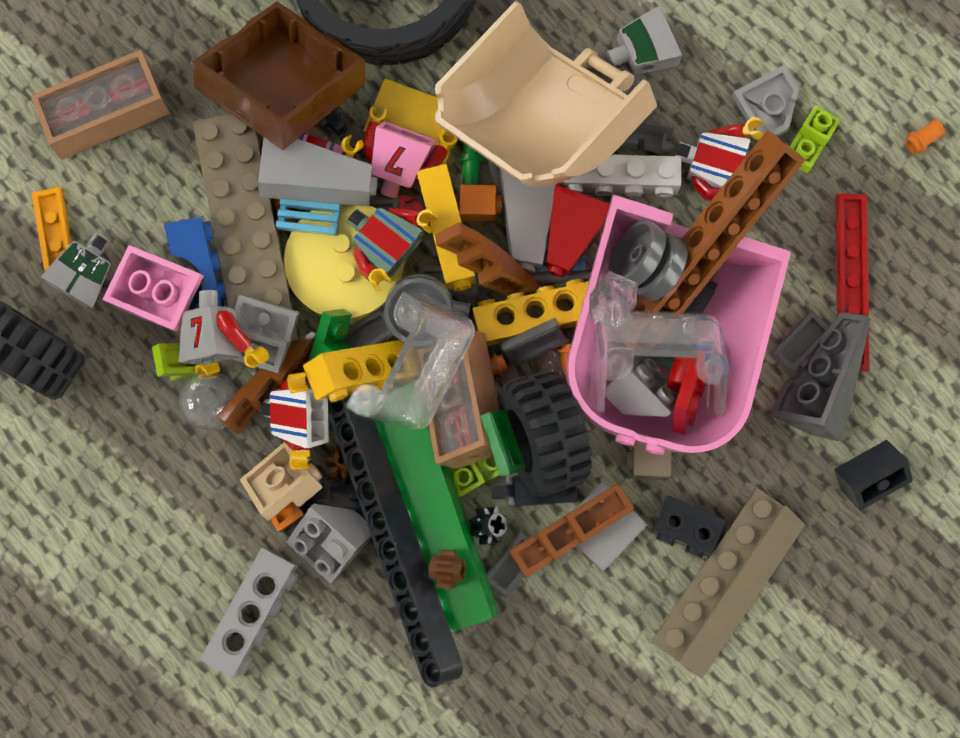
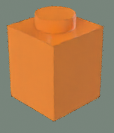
M460 185L459 215L461 221L496 222V213H502V195H496V185Z

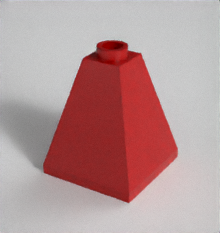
M556 184L553 194L546 262L548 273L564 278L565 274L569 275L603 232L610 207L609 203Z

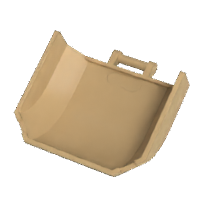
M515 1L435 85V95L438 98V111H435L436 123L512 177L531 187L552 186L595 169L624 143L657 107V103L650 83L644 79L629 95L623 93V90L626 91L632 86L634 75L626 70L620 71L602 60L594 50L586 48L572 61L551 48L531 27L525 11L518 1ZM592 67L613 81L609 84L586 68Z

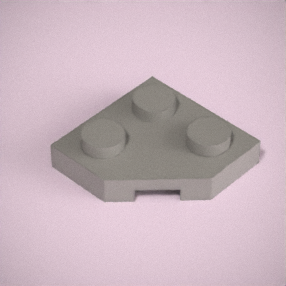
M783 65L734 91L732 97L747 121L752 117H758L765 123L764 126H757L754 131L759 130L764 134L768 129L778 137L787 132L790 127L795 102L797 101L800 89L786 66Z

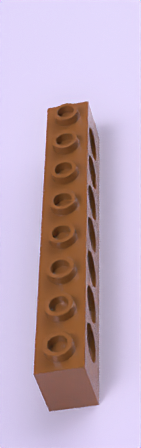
M767 129L681 240L685 242L688 249L687 262L675 286L665 296L655 301H648L637 294L611 327L624 346L648 358L806 161L804 157Z

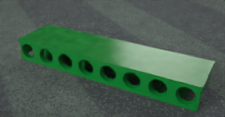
M411 380L367 397L428 569L431 557L439 556L440 550L458 551V558L465 559L466 561L464 581L462 583L456 582L455 589L436 588L437 580H433L451 633L499 615L474 538L470 535L471 529L450 468L436 465L421 384Z

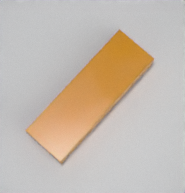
M61 186L31 192L44 271L72 243L64 192Z

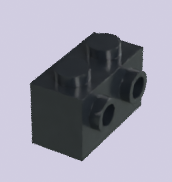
M888 440L881 442L834 469L840 490L859 511L913 481L908 459Z
M668 495L663 501L651 532L657 534L656 540L669 546H673L674 542L686 546L684 552L702 559L703 554L706 556L712 555L726 520Z

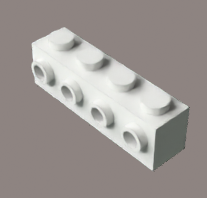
M611 155L595 169L563 181L559 185L582 194L595 193L598 196H610L614 193L625 194L629 197H640L643 194H651L660 198H669L677 195L681 187V157Z

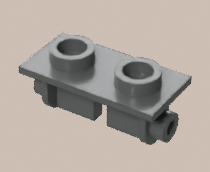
M643 121L621 146L634 149L641 147L645 151L660 153L662 156L663 153L669 154L674 127Z

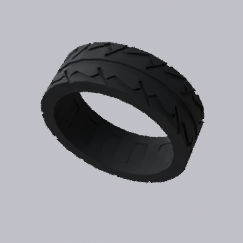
M296 0L302 16L314 29L325 36L335 39L365 59V63L379 64V66L399 65V63L406 64L428 57L445 46L444 44L449 43L465 26L474 9L472 6L476 4V0H443L436 9L418 21L404 27L382 30L368 29L347 23L332 14L319 0Z

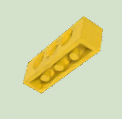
M575 279L567 282L566 287L554 289V286L551 285L541 287L536 290L537 293L525 296L524 292H519L507 296L505 301L495 302V299L481 301L477 303L478 307L473 308L477 331L485 334L488 347L501 344V342L553 318L557 319L563 329L577 326L589 281L584 282L583 279ZM560 299H568L571 301L573 308L566 312L561 311L556 303ZM536 305L542 308L544 314L539 318H532L527 314V309L530 306ZM503 312H508L513 315L514 321L509 325H502L498 322L497 317Z
M401 340L321 353L303 365L316 401L329 398L330 402H336L349 396L348 394H352L354 398L371 392L372 389H375L376 393H380L392 388L393 385L398 386L411 380L414 382L413 378L419 375L414 345Z

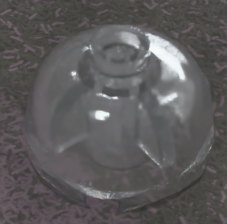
M205 372L196 373L187 379L180 389L178 399L180 412L187 423L199 431L215 432L223 430L226 426L217 416L227 407L231 398L237 393L238 388L230 378L222 373L216 372L209 375L205 374Z

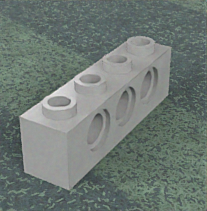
M261 548L200 660L232 678L238 677L239 673L244 675L253 661V658L249 656L255 645L260 647L269 630L265 626L269 618L275 619L284 602L280 600L285 589L290 591L298 579L299 574L295 572L298 566L265 548ZM267 577H271L275 582V589L269 595L263 594L260 589L262 580ZM250 605L257 606L260 611V616L254 623H250L245 617V611ZM235 633L241 634L244 638V646L239 651H235L230 646V638Z

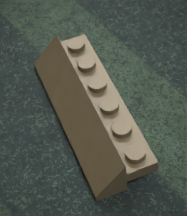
M756 488L721 536L712 555L706 558L651 642L702 679L805 524L786 505H781Z

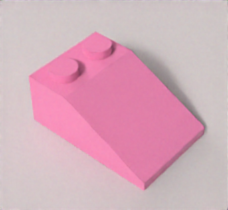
M129 245L102 300L143 320L177 332L182 322V315L188 310L203 275Z

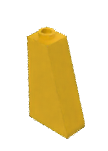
M447 164L416 171L426 209L431 210L439 218V221H430L435 245V234L458 222L462 223ZM436 245L448 290L453 289L454 292H460L471 288V284L476 283L475 273L459 266L455 253Z

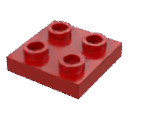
M692 351L690 358L683 356L676 357L667 381V387L679 393L674 406L673 432L685 435L687 425H694L698 412L699 398L703 397L709 368L704 366L705 354Z

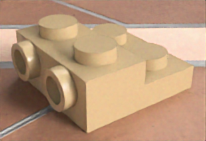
M285 443L281 444L240 479L259 513L267 521L282 511L292 501L300 507L323 488L319 482L323 475L313 463L309 464V469H291L290 453L292 450Z

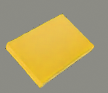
M385 78L373 105L377 107L375 116H382L386 107L390 115L389 123L436 139V145H439L440 133L445 129L435 121V111H438V98ZM370 115L363 129L364 134L366 133L369 122L373 121ZM447 131L443 140L450 143L454 140L455 136ZM452 149L447 150L448 154L444 159L443 164L447 163V160Z

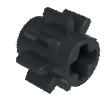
M496 506L477 508V515L469 519L470 535L480 538V545L500 543V536L508 532L506 515L498 513V507Z

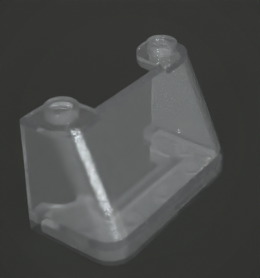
M402 292L395 305L394 319L398 326L410 332L382 390L370 384L361 385L352 393L346 408L367 418L417 430L427 427L432 421L474 337L475 329L468 317L427 295Z

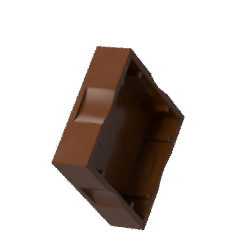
M276 1L248 21L236 34L223 39L192 61L194 88L277 147L284 150L365 86L366 60L335 39L318 32L308 21Z

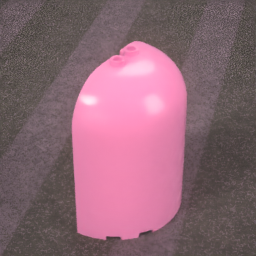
M614 195L611 199L569 351L566 371L567 383L572 390L574 398L577 399L580 412L595 426L616 436L615 442L627 446H634L635 443L646 446L645 451L662 456L665 451L699 453L716 449L730 441L741 430L749 416L791 251L744 237L714 276L712 281L718 284L715 289L716 292L684 343L682 344L666 334L648 356L659 366V373L668 381L675 358L683 356L690 358L692 351H695L693 346L697 343H711L717 349V368L714 373L706 377L707 383L703 397L699 398L698 412L694 425H687L685 435L672 431L674 410L667 417L623 415L602 393L619 374L641 356L624 346L611 328L637 294L631 288L628 289L612 280L608 270L611 255L619 239L636 222L645 219L664 229L665 233L672 234L680 240L689 228L671 223L673 213Z

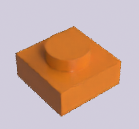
M292 501L270 520L280 533L303 518L305 514Z

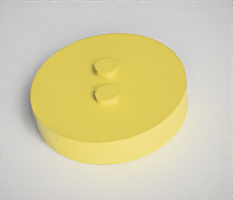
M340 204L341 213L337 235L330 236L292 231L285 248L284 267L286 278L292 291L307 309L319 317L322 316L323 311L345 309L352 314L350 323H353L385 307L389 291L397 280L406 275L407 259L391 277V283L385 280L379 283L378 286L382 291L377 292L372 284L358 271L353 256L355 247L352 241L358 231L347 224L348 218L356 209H359L369 218L377 209L370 205L368 207ZM312 210V211L309 212V213L333 215V213H331V212L314 211V210ZM303 219L298 222L300 224L332 226L330 222Z

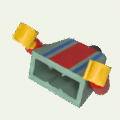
M378 208L369 218L359 209H356L348 218L347 224L358 231L352 240L355 247L353 256L358 271L372 284L377 292L382 291L378 286L381 281L392 282L391 277L423 240V231L420 228H423L427 233L433 232V229L428 224L432 220L439 221V218L431 210L426 209L419 212L401 208H389L387 210Z

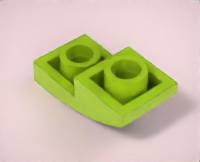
M817 105L814 106L790 145L806 159L799 169L807 174L841 119Z
M493 455L459 469L450 467L459 497H463L500 476Z

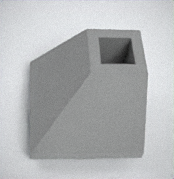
M643 356L638 357L602 391L623 415L667 417L673 412L679 394L667 387V380L659 373V366L652 359Z
M313 504L286 543L329 583H332L361 552L372 537L366 520L355 510Z

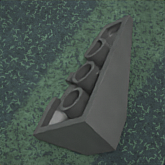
M843 312L839 314L820 338V346L809 359L805 357L801 362L800 366L802 368L793 380L790 381L788 379L782 386L771 412L774 418L812 436L839 441L851 410L871 320L869 316Z

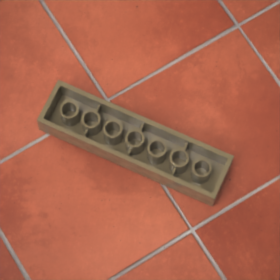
M232 114L194 121L193 128L228 307L235 310L238 295L244 294L295 310L290 285L286 278L284 254L279 230L276 228L277 220L272 198H262L259 195L258 178L262 154L259 133ZM298 323L296 324L290 346L301 339Z

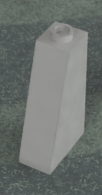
M265 137L263 139L258 178L260 197L369 207L370 195L376 196L377 177H372L371 164L299 139L295 140L284 150Z
M499 168L509 255L519 262L522 268L526 269L530 274L535 273V271L540 272L543 265L556 184L548 187L527 186Z

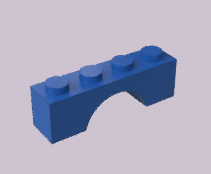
M203 215L164 224L171 255L185 258L194 264L200 274L203 275V290L218 291V306L225 307L223 300L227 299L224 281L219 282L216 271L221 269L217 251L212 252L209 241L214 239L211 222H205Z

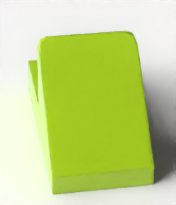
M164 343L152 347L157 377L170 376L171 381L197 376L195 372L197 364L179 363L180 343Z

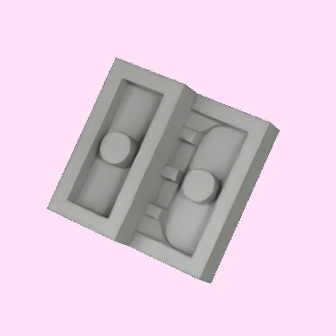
M239 294L235 311L241 330L251 340V347L253 349L257 346H262L269 353V359L256 367L279 373L289 349L300 312ZM241 352L242 357L233 359L245 363V353Z
M601 482L581 505L604 492L609 487ZM632 511L576 547L600 570L604 571L648 524Z

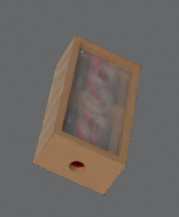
M141 49L30 95L48 143L61 160L170 114L152 68Z
M461 327L441 336L430 344H423L415 348L436 465L457 469L493 455L480 416L488 412L500 411L485 334Z

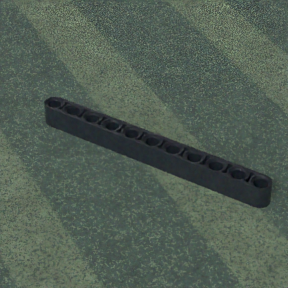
M348 394L349 396L336 402H330L328 398V415L421 678L431 688L457 680L463 673L462 661L433 580L429 578L428 566L366 394L355 398L352 394Z

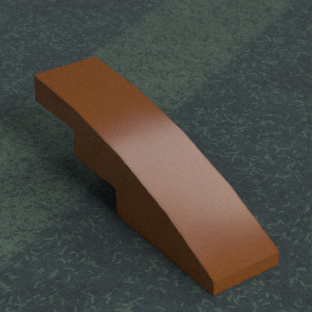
M458 222L435 234L436 245L455 253L459 266L478 273L480 285L507 296L519 292H524L526 295L540 288L539 282L526 269H523L519 262L494 242L466 225Z
M311 332L289 346L279 373L261 368L237 391L217 415L229 430L239 435L256 411L262 414V403L266 399H270L271 391L280 389L281 383L287 379L288 375L296 372H305L303 365L309 360L316 336L315 333Z
M617 483L508 552L524 578L635 509Z

